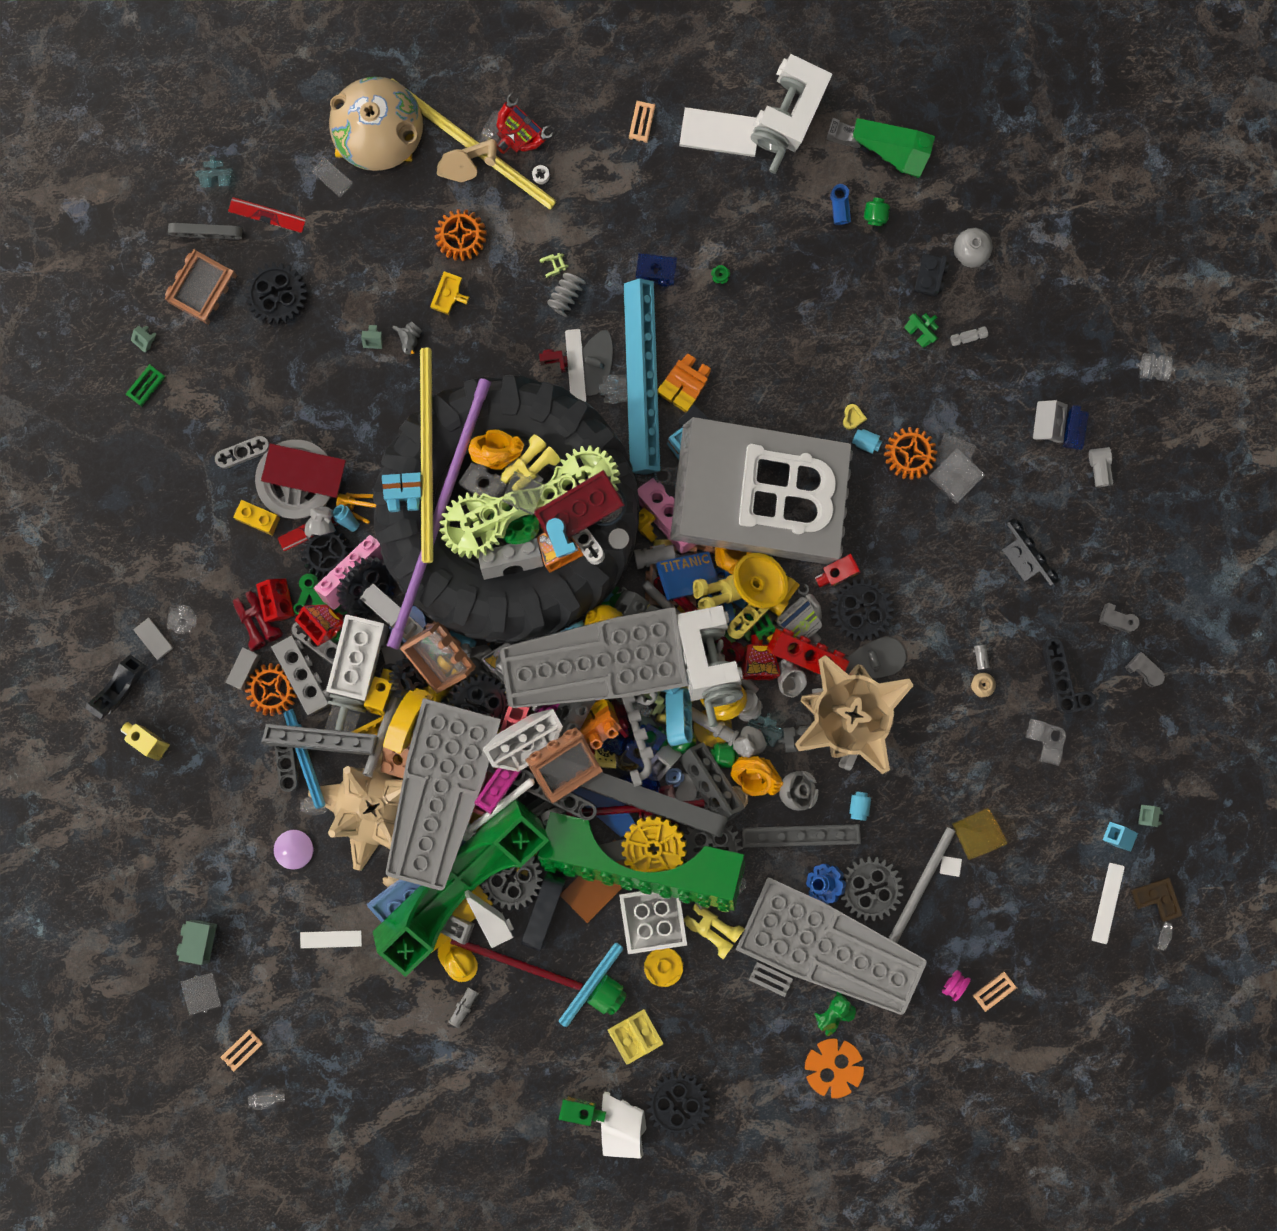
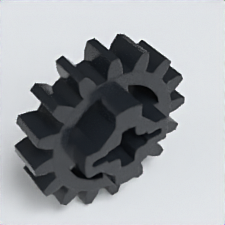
M408 658L396 661L397 665L392 666L394 672L389 673L392 680L388 682L393 684L391 691H396L395 697H400L403 700L410 690L414 691L416 688L424 690L423 687H428L423 676Z

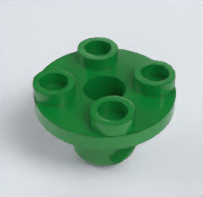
M529 514L512 521L502 539L510 544H523L532 540L538 534L540 528L537 517L534 514Z

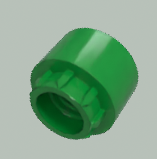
M605 975L591 993L587 1003L602 1014L607 1012L613 1015L620 1008L627 995L622 990L623 986L610 976Z

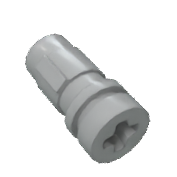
M665 544L652 546V549L643 548L642 551L640 549L634 550L637 569L644 568V566L650 567V565L656 564L659 561L674 559L673 544L667 546Z

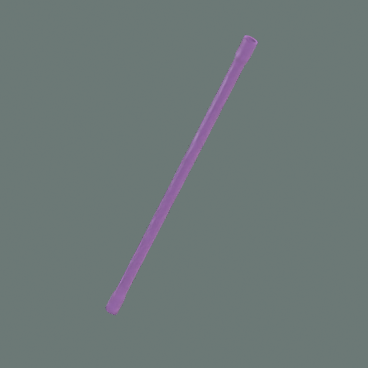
M479 379L474 400L433 514V546L441 525L439 522L443 520L441 514L446 511V506L451 497L481 407L491 385V382L486 379ZM422 549L396 624L387 643L388 647L397 650L401 644L404 629L427 563L422 562Z

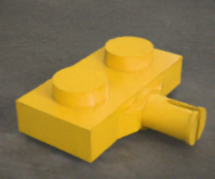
M443 272L430 306L431 309L449 315L452 305L456 301L467 305L469 297L459 294V287L462 282L461 277Z

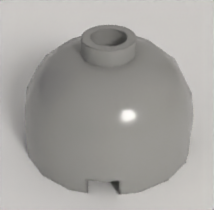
M968 228L956 238L953 248L954 255L961 264L973 268L983 265L990 258L993 246L989 234L984 230Z
M797 771L783 778V785L780 788L779 794L785 806L798 811L812 808L818 798V789H815L814 783L817 782L810 773Z

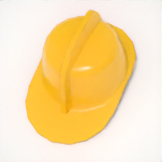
M450 938L438 948V958L453 980L458 982L471 980L478 970L477 960L471 951L450 944L452 940Z

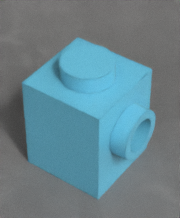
M1109 822L1103 841L1131 852L1138 833L1127 827Z

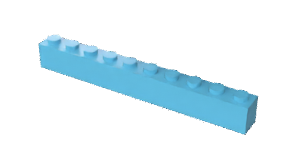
M639 278L624 283L629 455L633 473L646 475L660 471L654 282Z

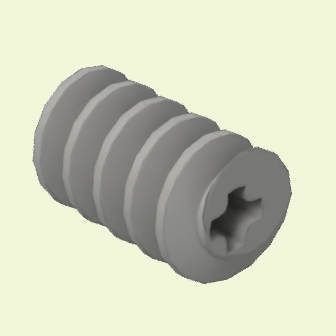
M564 273L563 278L565 280L561 279L559 281L560 286L555 287L557 293H552L551 297L553 300L549 299L547 303L555 312L567 317L564 310H571L568 303L575 304L572 297H579L575 291H582L583 289L579 284L586 285V282L576 275Z

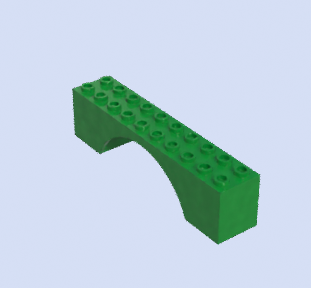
M517 798L502 809L459 848L443 890L421 885L372 931L377 953L406 977L434 950L444 925L459 904L466 898L465 891L469 890L472 892L483 881L501 870L511 867L521 868L549 841L542 821Z
M550 812L545 829L549 841L539 850L538 854L540 863L545 871L551 873L560 871L569 877H575V875L582 876L584 880L592 882L595 879L602 881L601 883L608 886L617 884L626 890L635 888L649 895L657 893L660 897L671 899V897L679 898V901L683 903L697 902L699 906L706 908L714 906L723 912L735 911L745 870L744 854L704 846L694 858L674 869L662 872L636 871L618 864L601 850L594 839L589 820Z

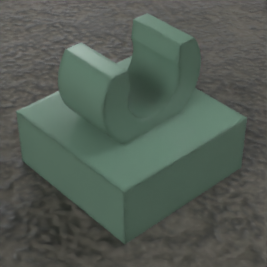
M369 325L368 331H362L363 348L382 349V333L377 331V325Z
M137 326L133 330L131 341L143 352H147L151 348L152 341L155 340L156 333L154 332L152 335H149L147 333L148 326L143 328Z
M1141 805L1138 824L1158 827L1162 823L1159 822V815L1163 814V811L1160 810V807Z

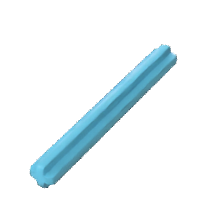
M614 943L559 1019L561 1025L568 1027L622 952L623 947L620 944Z

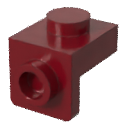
M548 349L539 354L541 365L560 363L561 373H565L568 361L567 356H563L562 350L554 352V349Z

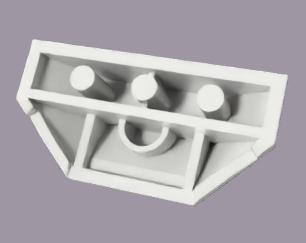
M553 709L534 713L498 733L483 748V751L492 767L519 772L528 766L525 759L531 753L541 750L550 741L558 739L563 726Z

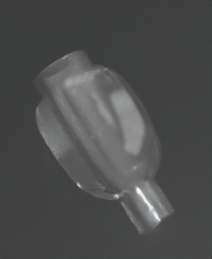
M310 796L300 800V811L305 812L307 815H319L328 810L325 806L316 809Z
M271 1090L255 1091L252 1095L248 1096L249 1108L253 1107L255 1110L272 1108L277 1102L285 1101L284 1093L276 1094Z

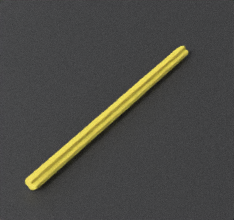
M410 92L417 100L421 113L465 147L468 148L479 144V142ZM488 153L480 155L479 157L484 160L487 157ZM496 156L493 168L548 209L554 207L555 199Z
M421 348L422 562L432 563V351L430 348Z

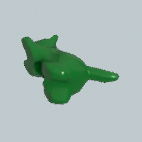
M837 992L825 1013H814L817 1026L821 1031H825L826 1036H830L837 1030L840 1021L850 1022L854 1019L856 1008L851 1005L850 1001L842 993Z

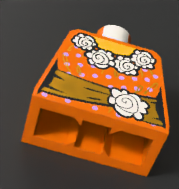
M543 528L544 533L537 537L543 562L549 573L583 556L580 547L576 543L579 551L558 558ZM572 537L568 539L570 543L575 542Z

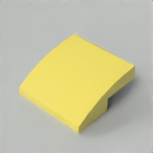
M644 1009L608 1029L626 1065L663 1045Z

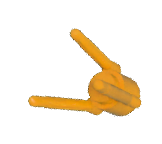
M339 494L336 502V507L344 505L348 506L351 510L354 509L355 505L376 508L374 503L355 500V498H373V494ZM352 512L356 519L367 524L370 523L368 519Z

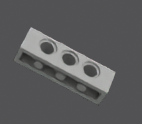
M291 635L271 646L307 715L312 716L329 707L328 701L331 700V697H329L330 695L326 692V689H322L320 685L322 680L317 672L314 673L311 669L313 665L308 655L304 656L301 650L304 648L302 642ZM292 653L298 654V660L295 663H290L289 656ZM301 670L307 671V678L305 680L298 678ZM310 687H315L317 693L314 697L310 698L307 691Z

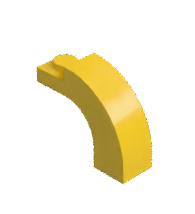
M418 688L414 691L410 690L405 695L389 724L383 747L401 754L409 746L423 698L433 700V695Z

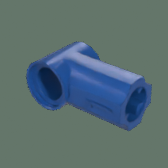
M844 184L834 186L830 194L834 224L837 225L851 223L848 198L849 189ZM835 191H842L844 198H837Z

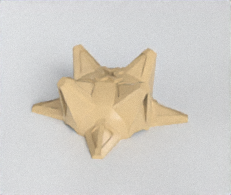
M826 655L818 660L823 691L801 697V702L814 715L815 720L798 739L795 746L798 751L830 746L831 756L834 758L860 754L879 772L884 774L890 770L885 739L893 726V709L913 687L911 680L903 679L877 683L871 678L863 665L857 664L848 675ZM845 712H854L857 713V715H851Z
M383 748L372 777L363 775L364 768L359 769L347 766L343 768V781L341 784L320 786L325 807L334 812L335 816L328 834L330 837L350 838L353 869L362 871L378 845H383L388 849L391 846L403 779L381 772ZM378 804L375 810L366 811L370 805Z

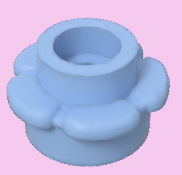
M672 768L666 773L665 781L668 785L673 784L674 787H678L684 781V774H682L680 769Z

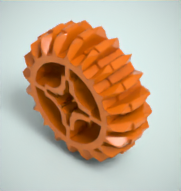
M457 209V214L455 215L453 211H450V217L448 218L447 215H443L445 222L439 220L438 224L441 227L435 228V231L439 233L435 235V239L439 240L436 243L437 247H442L440 249L441 253L447 252V258L453 255L455 261H457L458 256L461 257V261H465L464 256L467 255L469 259H472L471 253L477 256L479 254L477 248L483 250L484 247L481 243H486V238L483 237L487 235V232L483 230L485 225L480 223V217L475 218L474 212L468 216V210H464V213L461 214L460 209ZM463 222L471 224L476 230L471 231V229L464 228ZM456 223L455 229L446 233L448 228ZM460 227H461V230H462V232H463V235H462V238H461L462 243H461V241H460V238L458 237V236H459V232H460ZM475 237L473 243L465 248L466 242ZM446 240L457 242L459 249L450 246Z
M908 427L907 433L902 428L900 430L901 436L895 432L893 434L894 438L890 437L888 439L892 445L886 444L885 446L887 450H890L884 453V456L890 457L886 460V464L893 463L889 469L893 470L896 468V476L902 472L903 479L909 474L910 480H913L914 473L917 478H921V472L926 475L928 473L926 468H933L930 462H936V458L932 457V455H936L937 451L931 450L936 444H929L932 439L931 436L927 439L924 438L926 431H923L921 435L918 434L919 428H916L914 433H912L911 427ZM912 439L907 447L896 446L902 440ZM917 441L923 445L926 454L918 450ZM913 445L912 450L915 456L913 455L908 462L909 453L907 452L911 449ZM895 452L904 458V466L898 462ZM914 460L925 461L919 467L910 468V465Z
M269 663L268 670L265 665H261L262 672L256 668L254 671L257 676L249 675L253 681L246 682L247 685L251 686V689H245L246 693H251L246 699L254 700L250 704L251 707L258 705L256 712H260L263 709V715H267L270 710V715L275 716V710H277V713L281 715L283 714L281 708L283 707L284 710L288 711L287 703L294 705L295 703L290 699L291 697L297 698V695L293 694L294 689L284 670H281L280 664H277L274 669V665ZM269 674H278L271 682L262 680L263 677ZM283 679L287 685L286 695L280 690ZM258 684L264 690L261 701L257 694ZM265 685L274 687L275 685L276 687L274 689H276V692L279 693V695L276 693L269 694V690ZM273 697H278L282 700L273 706L266 705Z

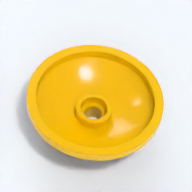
M750 553L742 557L734 568L733 579L735 587L740 596L750 605L761 609H769L780 604L786 597L788 591L786 574L780 564L770 556L762 553Z

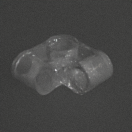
M1030 719L1026 738L1043 742L1039 761L1058 766L1066 739L1065 731L1060 727ZM1054 730L1060 733L1058 741H1053L1051 738V733Z

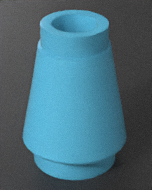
M338 505L333 510L335 522L352 532L358 529L360 524L348 506Z

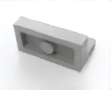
M1057 400L1038 401L1033 439H1048L1056 443H1063L1068 405Z
M242 647L225 683L245 691L247 687L246 682L251 679L249 675L253 674L261 656Z

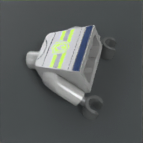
M804 584V588L807 591L802 593L798 588L797 593L801 598L775 620L777 624H774L771 617L769 618L775 629L778 628L783 631L784 628H787L794 632V636L799 638L801 635L811 639V643L816 645L821 640L817 633L822 627L821 605L813 594H809V586Z

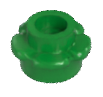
M723 265L713 268L711 271L712 280L715 283H726L728 277H730L729 269Z

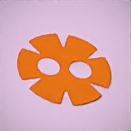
M827 1039L818 1043L817 1045L822 1055L811 1050L805 1062V1070L817 1071L806 1077L808 1083L822 1096H825L830 1086L831 1098H841L849 1095L851 1090L847 1082L858 1087L864 1073V1067L852 1066L862 1061L859 1051L847 1041L843 1042L838 1051L837 1039ZM840 1054L845 1055L849 1061L847 1067L843 1069L835 1065V1058ZM829 1068L834 1072V1078L831 1082L822 1081L820 1073L823 1069Z

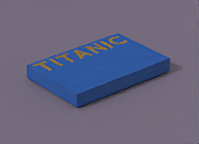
M709 552L656 563L667 601L694 595L693 582L697 579H705L708 584L718 582Z

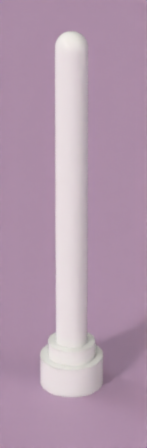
M529 778L503 798L492 814L486 812L472 824L469 823L463 840L467 842L476 833L478 828L532 787L535 783L534 779Z

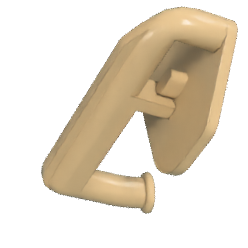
M490 139L462 150L456 149L443 154L437 166V175L458 182H465L475 178L477 168L471 158L488 153L484 161L487 165L494 166L497 142L494 139Z

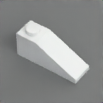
M469 890L465 891L466 899L491 948L512 939L511 931L514 928L510 919L506 920L503 914Z

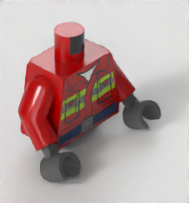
M513 92L508 95L507 102L504 103L499 111L496 124L499 130L497 135L502 139L497 144V149L503 154L510 147L515 152L537 149L546 141V138H550L555 134V131L550 135L547 134L546 130L550 125L541 129L517 107L516 104L519 101V97L516 101L510 99Z

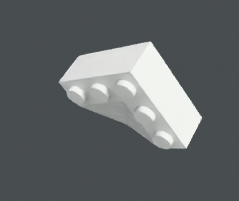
M640 891L619 894L628 954L687 945L679 898L671 897V899L660 897L657 893L649 895Z

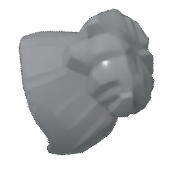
M318 506L310 510L311 518L305 524V535L310 538L314 535H324L336 531L331 521L333 516L332 509L326 506Z
M783 659L778 662L780 676L778 677L779 689L787 697L798 696L807 685L806 675L799 669V665Z
M750 726L744 727L738 738L733 741V749L739 755L748 758L752 755L761 754L767 745L762 732Z

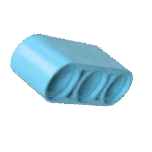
M687 688L679 689L674 695L666 693L667 740L671 746L692 742V703Z

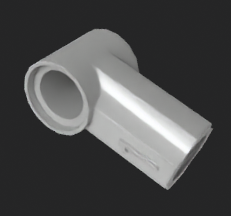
M1110 447L1090 449L1089 461L1091 467H1093L1095 487L1113 485L1110 465L1112 464V453Z

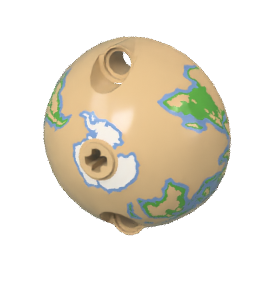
M366 77L351 83L330 101L329 128L332 141L340 155L354 166L372 171L386 170L401 164L417 148L423 130L421 109L414 96L400 83L385 77ZM339 103H344L341 108L336 109ZM374 111L375 114L368 117L367 113ZM413 134L414 138L411 141H406V135Z

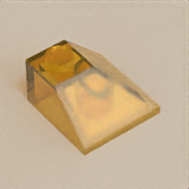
M988 808L952 824L968 860L1007 844L1000 826Z

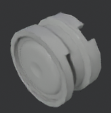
M745 690L747 693V703L738 717L745 722H749V720H755L761 715L763 705L754 692Z

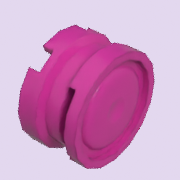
M958 970L946 982L944 986L946 989L942 990L943 994L953 997L952 1000L955 1002L964 993L971 980L968 977L962 976V973Z

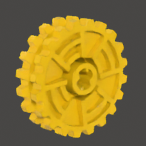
M652 815L647 816L646 820L643 818L639 819L637 825L633 823L629 827L631 832L627 831L624 835L626 840L622 842L621 846L625 847V850L621 853L627 859L624 862L625 865H630L632 870L641 872H662L682 865L684 862L682 856L687 854V850L684 849L687 841L682 839L683 831L679 832L677 830L678 824L672 825L670 819L662 820V817L659 815L655 819H653ZM652 843H654L656 847L659 846V849L656 851L657 853H654L653 850H650L649 847L652 846Z

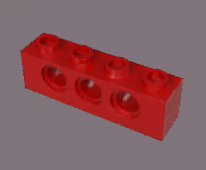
M776 628L767 647L771 654L820 675L818 659L825 655L843 671L846 670L850 662L845 658L844 653L838 650H834V652L829 651L828 646L819 642L815 645L811 643V639L803 635L800 638L794 636V632L787 628H784L783 631ZM795 642V647L792 650H788L789 645ZM812 650L811 656L805 657L806 652Z

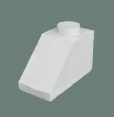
M668 742V745L663 746L654 758L651 759L652 771L644 781L654 788L682 754L673 750Z

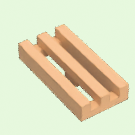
M641 101L636 102L629 139L648 143L655 104ZM642 106V116L638 134L636 135L634 134L639 108ZM647 108H651L645 136H641Z
M1002 972L976 992L973 997L986 1012L1017 987L1008 975ZM1005 978V981L1003 983H1001L999 986H997L995 989L989 992L986 996L980 999L979 996H981L983 993L989 990L1000 980ZM1007 984L1010 985V987L1007 990H1005L1003 993H1001L999 996L993 999L990 1003H988L987 1005L984 1004L986 1000H988L990 997H992L994 994L1000 991Z
M249 1029L220 1058L234 1072L264 1043ZM250 1035L252 1038L229 1059L228 1056ZM256 1041L257 1044L234 1065L233 1061Z

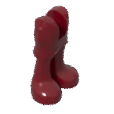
M250 590L245 595L252 608L246 610L239 597L233 600V604L241 623L245 624L249 633L248 647L250 651H256L264 647L266 642L252 620L253 617H256L267 642L279 639L283 636V632L280 628L273 627L269 622H264L260 600L256 593Z

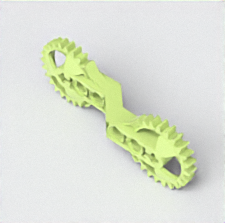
M581 446L580 452L573 449L574 455L572 456L566 453L568 459L566 461L560 460L563 466H556L551 480L536 489L514 491L500 498L491 497L484 493L479 498L476 492L473 498L469 493H466V499L459 495V502L451 501L453 504L452 508L446 506V509L449 511L448 514H441L445 518V520L439 522L444 526V528L439 530L442 534H445L441 538L444 542H447L445 545L448 548H452L451 551L454 554L458 552L460 557H463L466 553L469 559H471L472 554L479 558L480 552L486 556V549L489 548L491 551H494L492 545L500 544L497 538H504L506 529L512 521L524 515L534 514L535 510L566 493L565 487L568 484H573L572 488L578 485L576 481L581 484L586 481L585 477L589 476L588 478H591L604 470L607 476L611 477V483L615 490L618 491L617 486L614 485L620 483L619 478L616 477L620 475L619 470H616L618 465L616 462H613V457L608 456L606 451L601 453L599 447L593 451V448L589 446L588 450L585 451L583 446ZM581 458L584 464L583 467H579L577 459ZM555 493L552 499H547L548 494ZM513 504L512 510L505 511L508 505ZM464 505H467L470 511L467 514H464L462 508ZM495 513L493 519L487 520L488 515ZM450 521H460L461 528L450 527ZM477 537H481L483 545L480 547L475 539Z

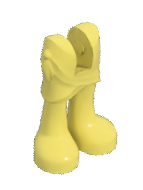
M535 434L529 439L530 446L527 451L502 473L501 481L505 484L515 475L519 478L511 488L513 492L522 491L537 477L536 474L548 464L556 466L561 460L551 447H548L527 469L526 465L547 446Z
M733 574L729 575L726 579L718 580V582L708 584L705 579H697L693 582L694 597L696 599L702 598L698 602L700 610L742 599L735 587ZM717 591H720L722 593L714 597H705L706 595L715 593Z
M695 903L692 909L698 915L703 916V918L698 923L687 915L684 918L685 925L690 930L698 932L704 938L706 937L718 948L719 957L724 959L733 944L710 929L711 925L734 943L745 928L739 925L731 927L719 920L718 916L707 908L700 910Z

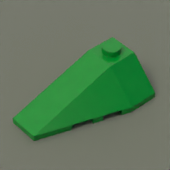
M857 118L852 138L869 150L879 154L883 160L893 164L900 172L919 178L931 155L935 136L918 130Z

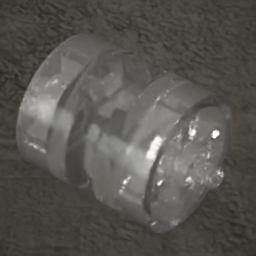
M1143 353L1141 362L1136 363V367L1140 369L1139 376L1144 379H1152L1155 376L1156 380L1168 381L1171 371L1176 369L1172 367V356L1160 355L1157 358L1155 354Z

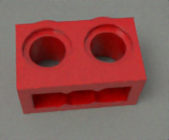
M286 578L268 579L256 584L264 622L283 621L294 616Z

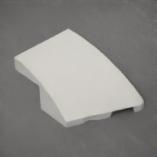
M604 1092L602 1111H606L604 1123H601L603 1156L641 1158L643 1156L641 1136L646 1130L644 1110L631 1106L624 1100L619 1101L610 1096L609 1092Z

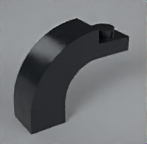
M131 654L119 663L109 683L87 703L85 709L100 720L107 714L113 713L136 685L146 665Z

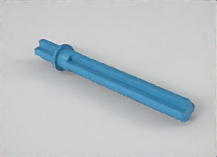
M293 709L283 712L287 726L302 727L301 724H298ZM295 748L316 809L325 806V801L307 749Z

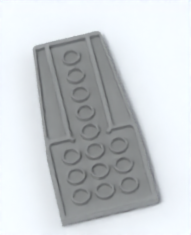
M675 607L614 617L508 645L499 650L508 705L511 708L631 697L688 686Z
M423 698L407 755L386 868L387 876L437 890L445 888L475 807L474 802L479 796L488 769L489 760L483 748L497 735L501 719Z
M769 877L764 884L735 949L787 974L900 1015L905 1013L926 966L924 958L824 902Z

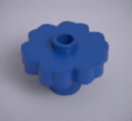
M829 864L815 866L814 873H809L807 876L806 885L810 888L809 895L825 904L837 902L839 895L845 893L846 882L842 880L843 872L837 866L830 867Z

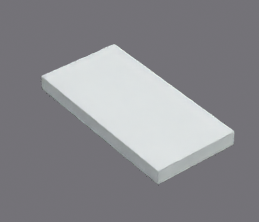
M685 107L679 146L755 157L757 144L751 140L750 136L755 128L753 124L756 118Z

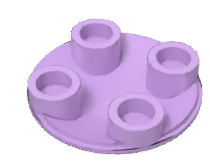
M289 830L282 833L274 845L276 860L287 869L302 868L310 861L314 852L310 838L298 830Z

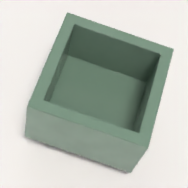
M198 920L186 921V924H183L181 928L183 939L182 944H179L177 948L178 961L199 965L208 964L210 962L217 924Z

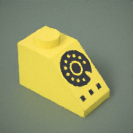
M605 740L602 747L595 750L594 756L601 768H616L615 747L609 744V740Z

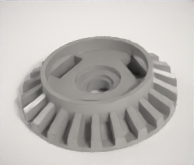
M287 440L276 444L327 456L320 447L305 440ZM268 451L263 455L256 470L255 484L261 501L269 510L284 518L299 519L311 516L310 510L318 506L325 507L331 497L316 494L308 501L305 497L309 492L282 486L280 487L284 496L278 498L273 484L261 482Z

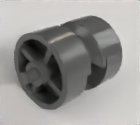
M810 725L799 726L798 729L794 727L783 728V737L778 739V743L784 745L785 753L797 752L798 749L795 743Z

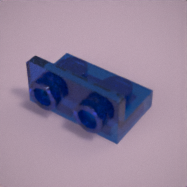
M1073 405L1069 409L1063 447L1077 450L1083 449L1089 413L1080 411L1081 406Z

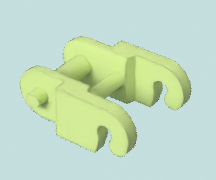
M558 253L556 256L552 254L540 259V263H543L545 260L551 261L554 266V271L545 275L546 278H549L550 275L560 274L561 270H566L568 265L564 264L562 258L564 254ZM557 259H559V262H560V265H561V266L558 267V268H557L556 263H555V261H554V260H557Z

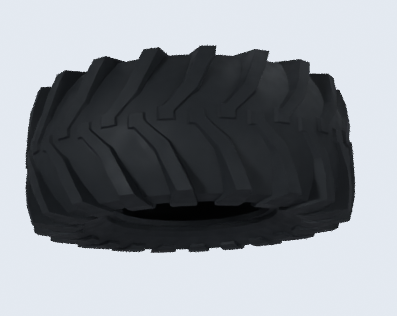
M503 375V379L489 377L465 381L463 387L442 390L432 397L433 514L474 400V394L480 378L490 381L491 385L481 407L470 442L477 436L486 435V432L489 430H500L511 435L512 438L518 436L524 443L521 453L524 454L530 446L529 439L535 434L547 445L542 452L534 457L535 459H538L548 447H551L559 458L565 461L568 459L566 453L571 456L574 455L573 449L580 452V448L583 446L585 451H587L588 447L591 446L593 451H595L599 447L601 453L606 451L608 456L613 457V462H616L618 465L616 470H619L620 475L616 477L619 478L620 483L614 485L624 493L627 502L626 511L617 523L609 526L593 524L587 528L605 553V558L601 563L591 564L583 555L550 573L544 565L542 558L543 567L523 571L522 567L504 570L503 576L484 580L480 565L472 562L465 556L460 557L458 552L454 554L451 551L452 548H448L445 545L447 542H444L441 538L445 534L438 531L433 546V562L427 563L413 604L433 621L439 622L447 629L465 637L486 640L488 642L513 644L554 634L569 628L577 622L584 620L590 610L598 606V603L601 604L613 592L621 579L622 572L626 570L635 548L640 509L637 483L626 450L615 432L597 410L575 397L563 387L545 381L541 383L520 375ZM421 409L408 416L399 428L402 433H399L397 438L386 448L381 460V465L384 468L381 469L373 489V502L376 504V509L374 510L375 535L381 546V554L385 565L405 595L421 552V500L418 511H408L407 501H400V511L389 512L383 495L382 475L400 474L402 476L405 473H421ZM469 445L456 482L468 468L475 464L469 454ZM581 458L577 459L579 467H583L584 464ZM560 461L556 466L548 464L547 466H549L553 471H555L556 466H563V464ZM573 484L566 486L567 491L572 489ZM622 507L600 521L608 522L614 520L620 514ZM617 528L625 530L629 536L628 544L622 549H614L608 542L610 532ZM582 534L578 542L581 544L587 543L589 536ZM590 546L588 549L592 553V557L597 558L598 552H595L592 546Z

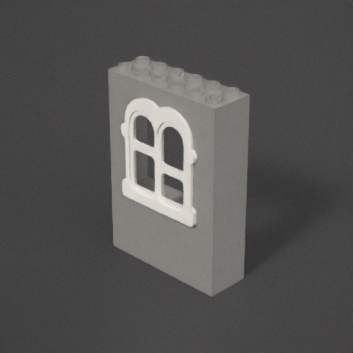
M695 417L691 418L683 425L670 540L750 553H762L769 556L821 564H830L838 560L843 553L841 539L845 534L843 520L847 514L845 500H847L849 495L847 481L851 476V470L849 469V461L852 460L853 456L851 444ZM764 459L789 464L788 486L782 487L757 482L758 461ZM799 466L811 467L819 472L821 482L816 490L806 491L796 487ZM756 491L776 494L777 502L774 517L760 516L753 513ZM786 496L809 499L814 502L818 512L814 521L804 523L784 519Z

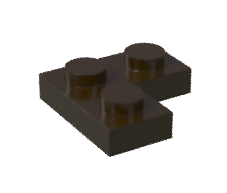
M1170 878L1131 890L1136 908L1140 909L1156 903L1162 922L1182 916Z

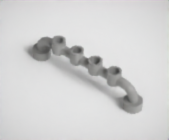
M634 696L622 697V701L644 763V770L638 773V770L630 771L633 785L636 787L642 785L641 781L651 774V759L654 758L651 746L646 747L644 740H647L648 737L645 728L640 729L638 722L642 721L639 710H634L632 703L636 701Z

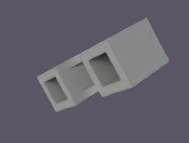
M537 538L523 544H508L495 547L494 551L486 549L487 555L485 556L480 552L478 558L484 580L503 576L504 569L510 566H521L523 571L543 567Z

